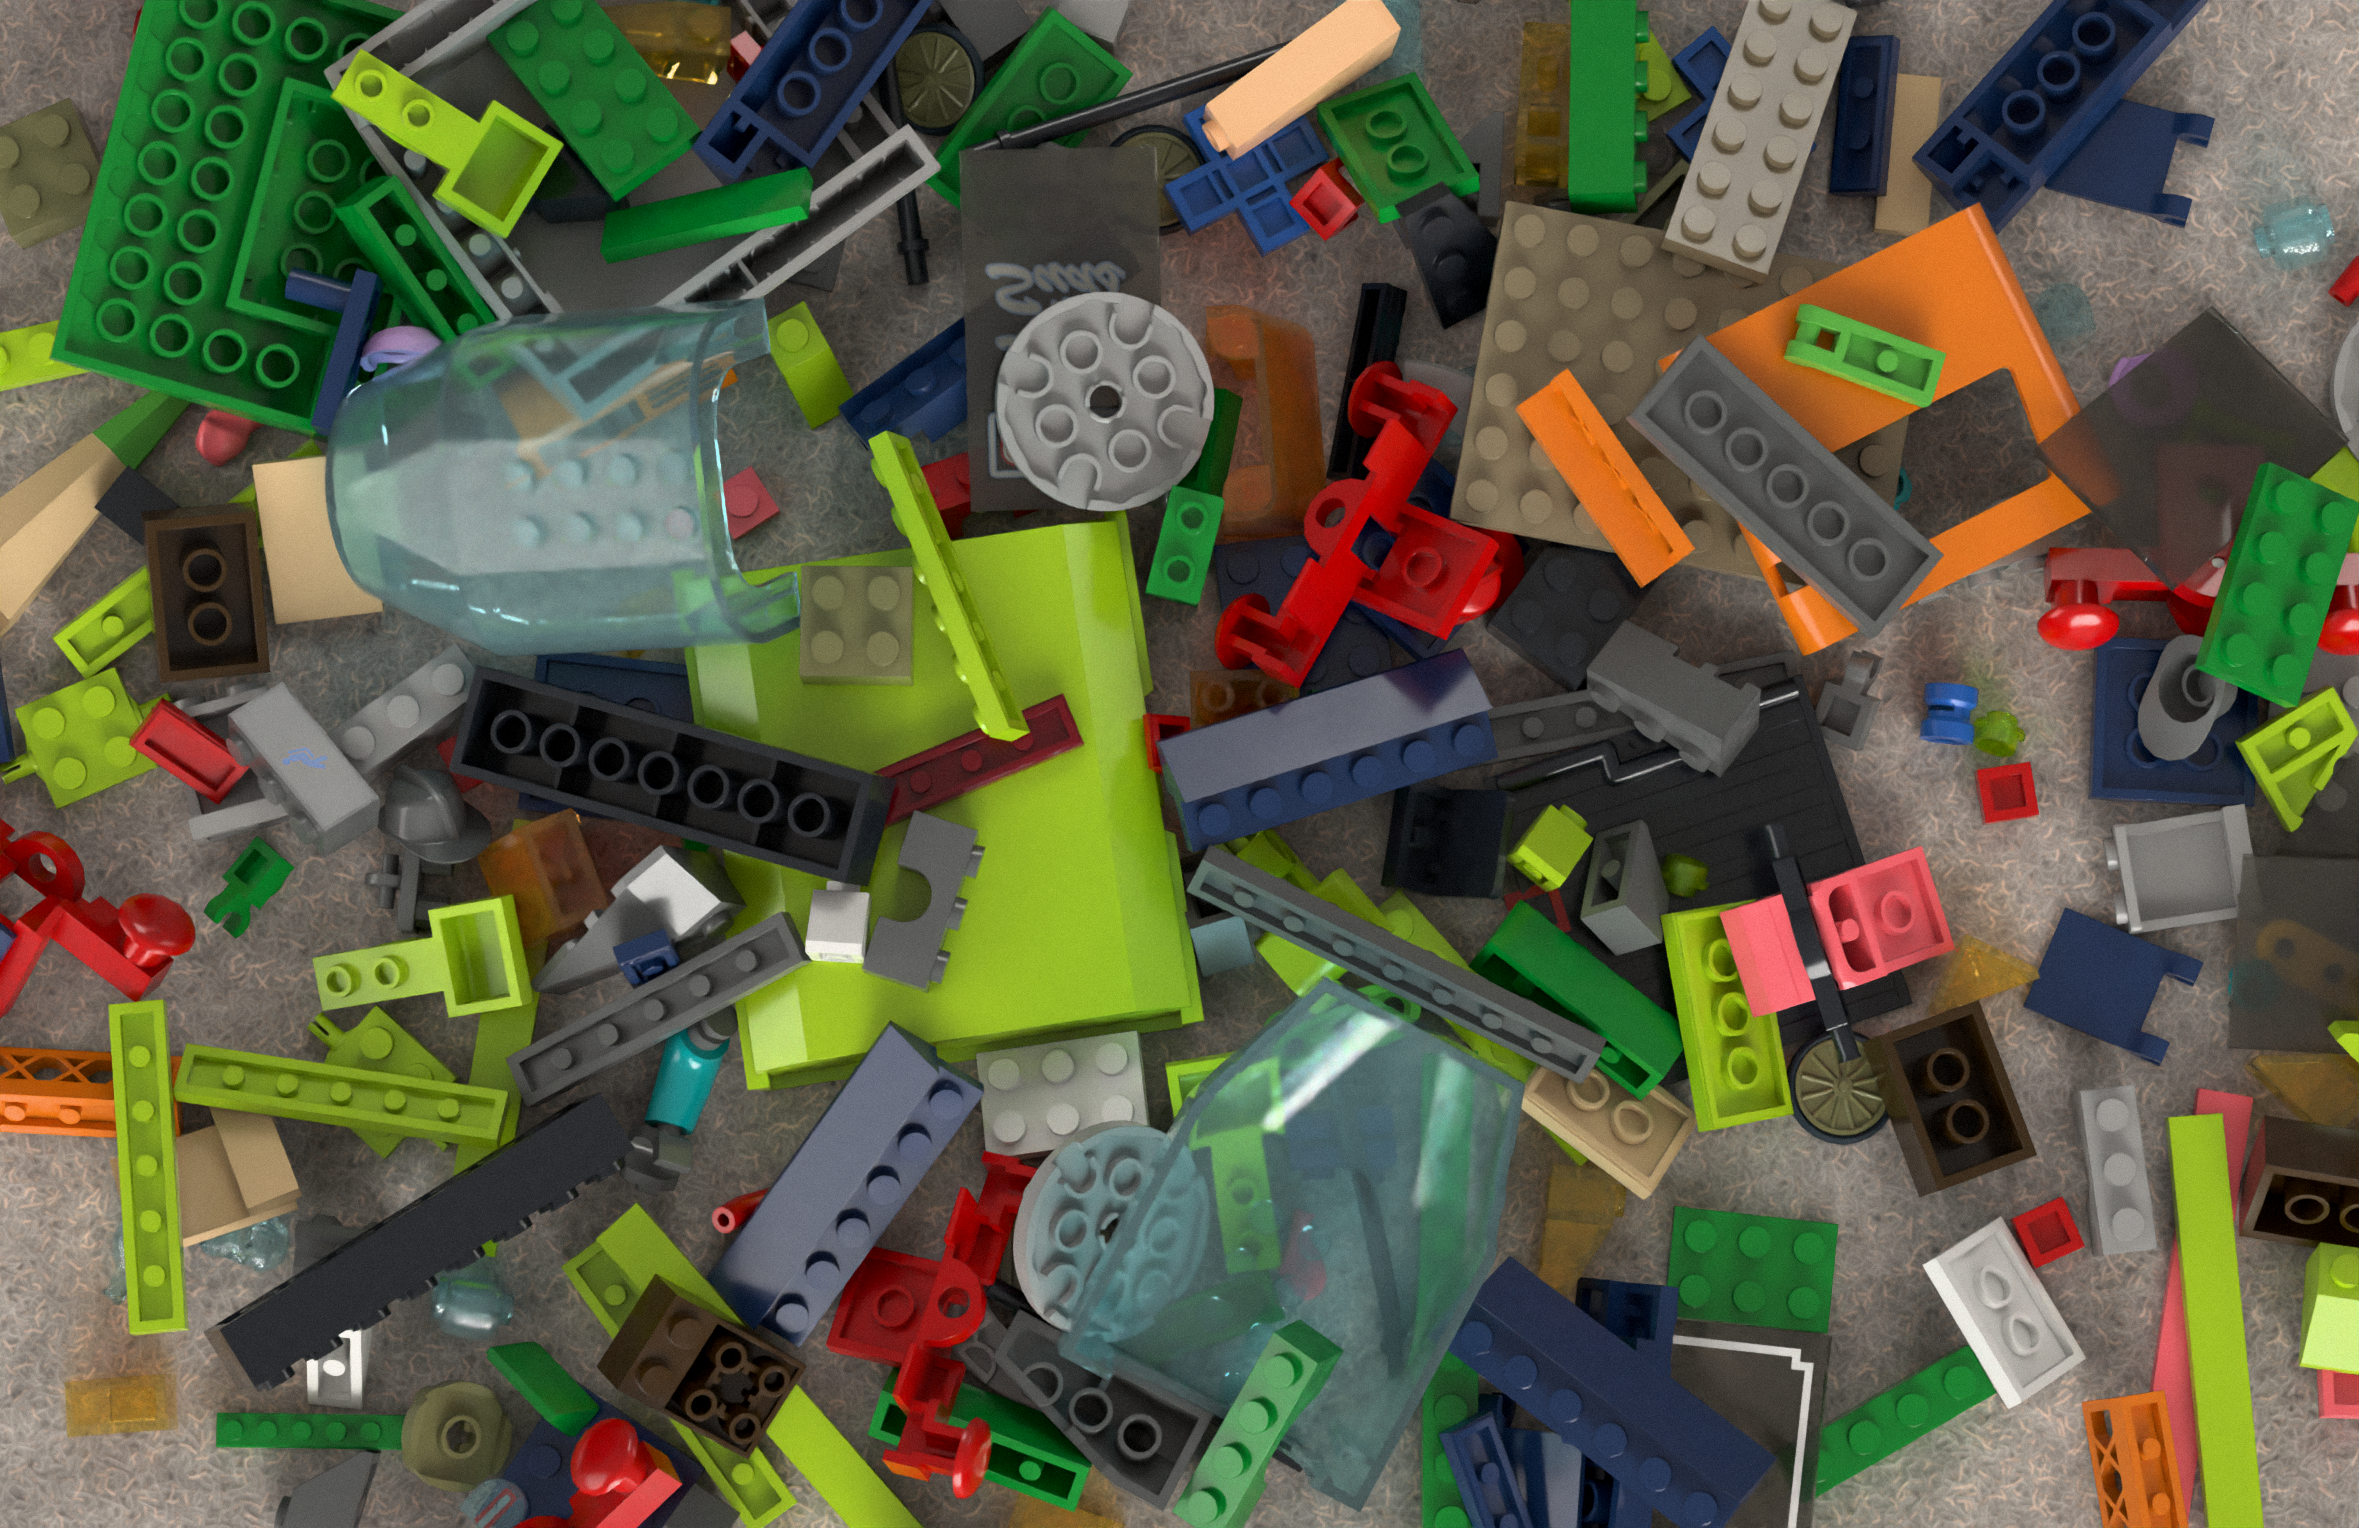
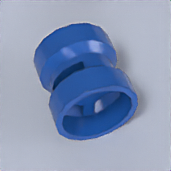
M1926 683L1923 701L1928 706L1927 717L1920 724L1919 738L1928 742L1952 745L1973 744L1975 727L1970 722L1971 711L1977 707L1979 689L1953 683Z

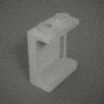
M256 681L245 682L227 688V697L206 702L205 696H194L176 701L173 705L226 740L229 737L228 714L268 691L269 688L267 686L259 688ZM250 767L220 805H217L183 782L191 818L187 819L192 840L200 845L290 821V815L280 803L274 806L266 799L259 787L258 776Z
M2245 804L2222 807L2218 811L2124 825V823L2115 824L2111 828L2112 838L2103 839L2108 871L2118 870L2121 891L2112 892L2117 925L2127 923L2128 934L2134 935L2259 916L2263 912Z

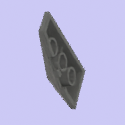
M660 845L615 884L611 892L616 900L605 910H593L583 922L589 929L583 937H577L564 943L530 982L535 992L563 995L619 974L622 970L618 966L612 947L664 928L678 951L707 939L717 938L733 926V918L746 908L747 905L714 854Z
M1019 1309L995 1352L993 1360L1114 1487L1163 1512L1214 1413Z

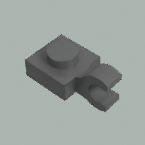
M1862 650L1861 653L1853 651L1842 683L1835 680H1826L1815 709V715L1824 738L1855 751L1863 750L1881 699L1871 696L1867 692L1876 680L1884 658Z

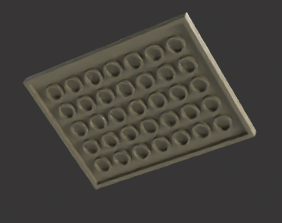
M1506 200L1497 241L1448 520L1469 526L1616 553L1515 410L1519 404L1543 389L1555 376L1568 368L1695 547L1688 556L1675 565L1766 582L1736 519L1625 420V417L1663 374L1658 361L1685 348L1693 337L1701 334L1705 338L1849 266L1775 252L1768 275L1762 285L1660 248L1666 233L1665 230ZM1909 415L1832 453L1892 508H1894ZM1783 561L1775 564L1786 586L1800 588L1806 585L1804 580Z

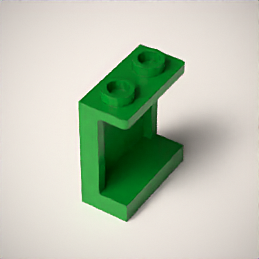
M1172 485L1145 595L1198 607L1225 504L1222 497Z

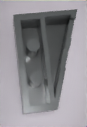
M1625 619L1587 668V689L1590 690V696L1604 709L1610 712H1616L1619 709L1634 719L1636 728L1647 738L1655 742H1660L1664 739L1680 750V757L1692 768L1700 772H1705L1708 769L1721 777L1758 729L1761 689L1748 682L1741 690L1718 679L1722 673L1721 669L1708 661H1705L1702 667L1698 669L1678 656L1681 652L1678 646Z

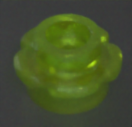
M1989 711L1986 716L1976 718L1973 723L1975 727L1974 732H1976L1973 740L1975 747L1982 752L1997 757L2013 756L2016 753L2018 742H2023L2026 737L2024 730L2017 727V718L2006 712Z
M1669 853L1665 866L1660 868L1662 877L1666 879V889L1673 893L1695 897L1697 889L1707 890L1710 886L1708 882H1705L1710 866L1697 859L1681 854Z

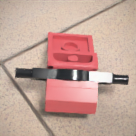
M1785 820L1764 826L1762 829L1765 832L1774 859L1772 860V865L1781 892L1719 913L1753 1018L1816 999L1827 1032L1830 1031L1839 1064L1861 1057V1054L1859 1053L1850 1025L1852 1021L1842 990L1859 986L1886 976L1893 971L1955 949L1923 848L1919 846L1839 874L1806 883L1798 855L1793 851L1785 827Z

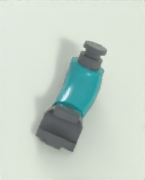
M731 1005L666 1039L655 1085L644 1118V1122L647 1125L635 1126L627 1137L635 1149L621 1157L626 1166L619 1171V1174L623 1179L634 1183L638 1191L657 1196L660 1191H674L680 1173L687 1174L692 1170L693 1146L690 1141L691 1139L681 1137L680 1135H691L719 1072L723 1055L728 1050L730 1037L739 1028L736 1010Z

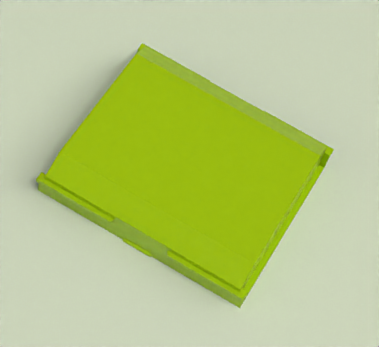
M1126 509L1104 511V518L951 541L1020 709L1024 710L1063 693L1083 739L1084 746L924 812L925 814L978 830L979 839L977 845L986 847L976 879L966 876L960 897L967 899L968 904L959 931L948 930L942 950L951 952V956L941 984L932 981L928 993L864 973L862 963L811 960L812 962L735 1002L748 1091L760 1089L762 1092L846 1080L853 1073L890 1020L936 1047L937 1056L949 1064L977 1060V1053L1135 1030L1141 1035L1193 1027V1023L1204 1022L1192 937L1184 913L1187 912V904L1176 834L1164 830L1161 812L1164 798L1160 774L1148 769L1143 715L1146 714L1144 699L1153 692V683ZM912 547L700 579L695 571L673 574L694 721L696 724L869 772H874L980 728L973 714L972 707L976 704L969 684H965L954 669L952 656L956 653L950 638L939 629L933 618L931 608L935 605L931 592L928 586L919 580L915 571L914 686L803 684L799 676L801 566L912 567L911 557L915 555ZM911 818L883 829L869 885L860 886V892L869 893L872 897L869 945L879 916L898 922L913 921L926 912L931 902L932 891L927 880L916 873L899 868L897 864ZM722 849L727 875L747 905L746 908L733 918V926L725 932L726 940L784 911L790 912L804 946H806L813 889L826 890L827 881L834 880Z

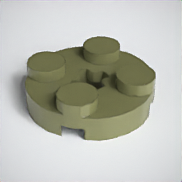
M447 1380L434 1386L421 1388L415 1395L414 1403L410 1406L402 1427L401 1441L404 1466L409 1471L415 1473L422 1482L441 1490L467 1492L479 1487L476 1484L484 1481L489 1474L495 1475L501 1469L511 1447V1423L508 1414L502 1412L500 1404L495 1399H498V1397L487 1387L464 1380ZM460 1421V1430L467 1432V1439L465 1443L458 1442L455 1445L454 1451L449 1448V1441L446 1440L447 1431L453 1427L455 1422Z

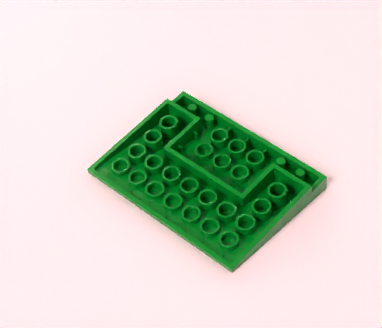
M144 0L49 359L350 451L365 450L389 362L378 363L377 368L371 372L365 371L360 367L340 439L318 434L311 426V421L343 314L286 299L285 287L292 267L348 282H353L356 268L378 274L332 208L374 177L387 176V174L366 145L341 103L330 97L333 89L324 74V70L406 13L366 0ZM384 285L369 339L379 331L398 327L402 308L386 285Z

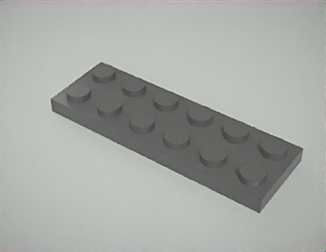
M1701 334L1692 338L1625 417V420L1868 639L1878 636L1944 556L1942 552Z

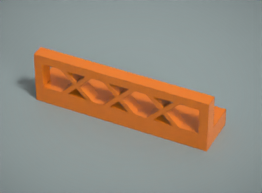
M1568 368L1555 376L1547 386L1515 408L1520 418L1641 588L1684 559L1695 549Z
M0 1046V1066H4L8 1070L0 1075V1132L117 1138L113 1079L105 1084L91 1083L87 1079V1077L98 1071L112 1072L111 1052ZM171 1056L173 1089L183 1056ZM44 1068L59 1069L63 1073L50 1081L36 1080L32 1076ZM173 1093L176 1137L182 1136L184 1129L182 1102L176 1101Z
M2165 1390L2082 1402L2103 1528H2124L2125 1524L2128 1528H2189ZM2103 1410H2109L2113 1430L2112 1437L2107 1433ZM2115 1470H2117L2121 1476V1492L2116 1488L2114 1476Z

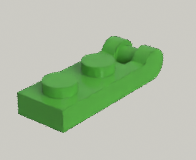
M1800 304L1795 322L1799 324L1795 340L1788 341L1784 358L1787 361L1800 366L1818 369L1922 408L1931 405L1946 353L1821 307ZM1820 331L1834 335L1830 351L1816 346Z

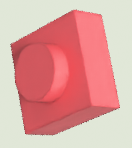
M751 466L705 494L735 542L781 513Z
M2317 1369L2319 1418L2359 1419V1375Z

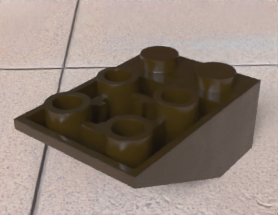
M655 1273L596 1367L617 1390L734 1453L749 1459L807 1366L705 1300Z

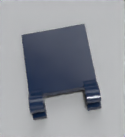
M2121 98L2049 177L2045 188L2092 202L2147 215L2160 222L2185 228L2192 199L2175 194H2163L2164 184L2177 140L2207 148L2215 118L2196 113H2177Z
M2065 907L2023 1007L2160 1066L2170 1042L2142 1032L2141 1028L2164 975L2193 987L2203 962L2190 956L2167 950Z
M1505 1393L1479 1394L1478 1412L1492 1411L1533 1527L1581 1528L1586 1455L1556 1432L1511 1427L1510 1425L1516 1411V1402Z

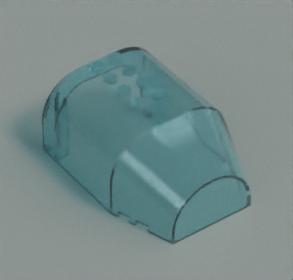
M750 298L511 316L474 327L355 387L344 398L335 415L328 439L325 463V493L330 528L341 562L352 581L368 596L503 657L764 644L800 628L801 605L797 572H786L764 583L750 585L738 569L729 537L717 437L718 398L727 372L736 364L771 353L765 299Z
M1324 975L1321 976L1188 1092L1056 1340L1058 1354L1108 1381L1114 1373L1113 1366L1123 1368L1225 1419L1273 1332L1299 1319L1344 1351L1319 1395L1297 1417L1280 1441L1277 1449L1303 1468L1310 1487L1361 1512L1495 1262L1498 1245L1496 1240L1501 1211L1505 1205L1507 1193L1505 1188L1511 1155L1514 1153L1525 1084L1491 1061L1406 1014L1344 983Z

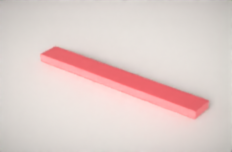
M2198 1088L2196 1089L2192 1115L2223 1113L2234 1221L2253 1097ZM2174 1229L2149 1392L2165 1390L2188 1521L2198 1451L2176 1229Z

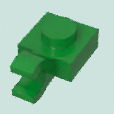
M256 836L222 876L229 884L219 895L208 902L204 914L214 923L218 924L227 913L232 912L222 927L234 938L239 937L250 924L251 904L260 910L266 901L280 890L284 880L295 867L268 843Z

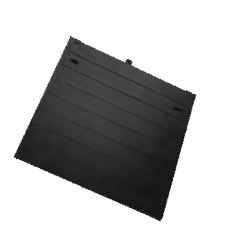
M1802 674L1760 687L1758 729L1721 777L1708 769L1705 772H1700L1692 768L1680 757V750L1664 739L1660 742H1655L1643 735L1638 729H1634L1483 779L1486 790H1505L1512 792L1515 796L1514 822L1510 833L1508 853L1540 812L1550 804L1557 810L1564 804L1588 823L1584 831L1593 840L1567 879L1558 888L1572 931L1565 934L1575 942L1585 946L1593 956L1619 976L1629 980L1638 991L1661 1009L1671 1013L1678 1022L1664 934L1662 943L1616 956L1580 919L1596 833L1637 820H1642L1647 825L1669 896L1667 914L1752 899L1759 900L1781 892L1772 865V860L1774 859L1762 827L1785 820V827L1793 851L1798 855L1806 883L1865 865L1866 863ZM1511 865L1518 888L1523 895L1531 886L1536 884ZM1548 893L1524 900L1533 909L1543 913L1552 924H1558ZM1901 969L1859 986L1842 990L1852 1021L1850 1024L1913 1004ZM1816 999L1776 1012L1782 1047L1827 1031ZM1684 1049L1665 1077L1658 1083L1660 1086L1664 1087L1689 1078Z

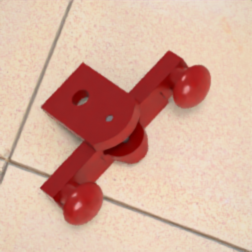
M2154 446L2150 459L2158 549L2049 547L2043 568L2045 603H2051V610L2042 615L2038 620L2037 631L2040 637L2053 647L2069 651L2088 650L2103 645L2117 633L2120 623L2118 615L2113 610L2099 605L2110 604L2111 601L2167 602L2168 609L2175 619L2177 626L2185 634H2195L2204 637L2259 464H2263L2262 448ZM2201 491H2213L2222 497L2224 503L2219 506H2208L2203 504L2196 494ZM2346 553L2317 643L2318 648L2334 655H2359V553Z

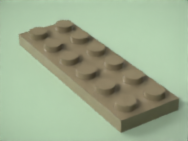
M1748 0L1660 248L1753 282L1764 284L1858 11L1829 0Z

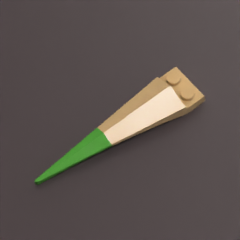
M151 390L0 497V638L16 623L101 513L94 507L128 465L136 471L192 402Z

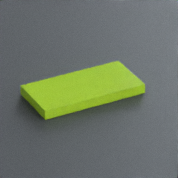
M1756 899L1660 915L1699 1132L1794 1114L1776 1012L1753 1018L1719 914L1756 901Z

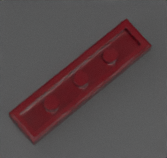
M1062 693L1021 710L1030 733L1012 742L992 738L989 734L984 733L981 728H978L874 771L873 773L897 779L884 829L912 818L914 810L924 813L1083 747V739L1064 694Z

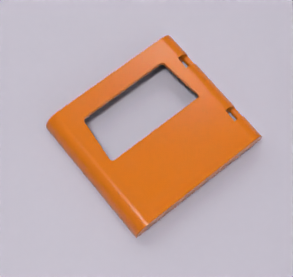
M1980 202L1705 337L1708 342L1831 453L1922 407L1818 369L1800 366L1787 361L1784 358L1788 341L1795 340L1799 324L1795 322L1800 304L1821 307L1946 353L1932 403L2000 368H2007L2011 372L2048 471V476L2044 481L1928 539L1944 556L1899 610L2124 495ZM1820 331L1816 346L1830 351L1834 335ZM1683 349L1658 361L1663 373ZM1737 521L1803 656L1821 650L1859 631L1806 582V585L1789 593L1775 565L1782 560Z

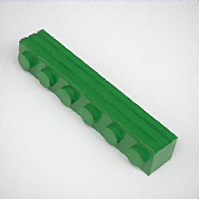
M217 1412L216 1447L403 1450L401 1437L406 1415Z

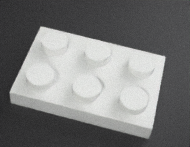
M1137 1030L976 1054L979 1082L983 1083L985 1092L981 1097L985 1147L988 1152L1015 1157L1020 1160L1049 1156L1060 1144L1075 1133L1095 1124L1126 1120L1150 1126L1141 1040Z
M2001 1216L1985 1224L1922 1265L2008 1409L2022 1403L2086 1359Z

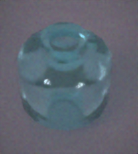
M2308 194L2266 206L2262 212L2263 226L2253 229L2261 259L2272 257L2276 267L2282 271H2290L2325 260L2329 255V245L2337 243L2326 202L2317 204L2316 200Z
M467 1266L460 1271L455 1269L447 1273L446 1276L439 1275L437 1277L439 1284L433 1290L430 1317L438 1319V1325L443 1334L476 1341H488L495 1335L499 1325H509L514 1307V1294L505 1292V1281L499 1272Z

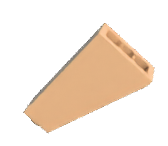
M1347 0L1208 102L1203 115L1206 123L1202 125L1205 136L1216 151L1221 152L1225 149L1232 160H1236L1316 107L1317 104L1322 103L1390 58L1401 27L1382 0Z

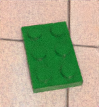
M1415 71L1316 105L1317 121L1380 225L1399 218L1395 205L1441 181L1458 197L1480 190L1479 174Z
M1674 1206L1666 1286L1679 1288L1677 1301L1678 1317L1828 1334L1838 1224Z

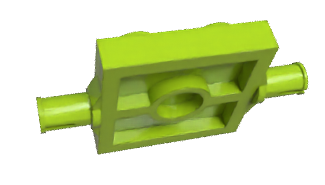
M113 667L14 709L25 734L27 753L17 756L15 760L0 763V773H5L21 766L17 770L2 775L4 783L9 785L11 782L36 772L46 783L56 809H62L160 767L157 763L131 747L129 741L130 737L162 697L169 702L173 701L171 694L166 692L139 705L128 693L118 668Z
M375 1005L357 1027L345 1033L323 1011L314 1018L316 1022H310L307 1026L308 1031H311L330 1048L324 1064L456 1083L460 1078L381 1005ZM349 1127L383 1159H388L402 1142L410 1137ZM431 1140L442 1152H445L451 1146L449 1142Z

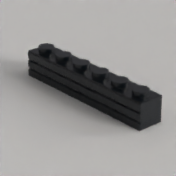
M1362 283L1333 445L1326 473V479L1334 482L1349 478L1365 480L1370 472L1363 464V461L1378 435L1364 438L1354 432L1348 419V399L1356 379L1365 368L1379 361L1395 362L1408 291L1392 286L1389 283Z

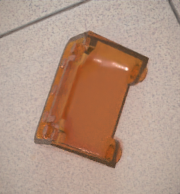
M1244 305L1207 306L1205 316L1207 357H1218L1227 362L1234 371L1236 381H1257L1264 460L1263 465H1251L1236 469L1225 481L1222 495L1225 504L1224 512L1221 515L1223 542L1304 534V518L1309 504L1321 490L1327 487L1315 347L1312 336L1304 326L1294 321Z

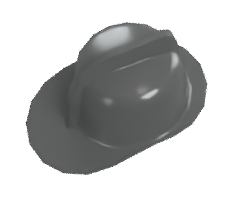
M2195 634L2177 636L2166 645L2142 697L2138 711V731L2144 746L2154 756L2167 761L2185 759L2196 752L2206 739L2215 719L2229 711L2237 698L2238 686L2194 668L2203 637Z
M404 764L395 767L394 780L390 783L385 794V805L379 810V825L377 826L385 835L393 838L414 855L428 862L440 864L467 861L477 857L488 847L492 838L490 822L479 810L462 798L454 780L447 773L437 769L414 770Z

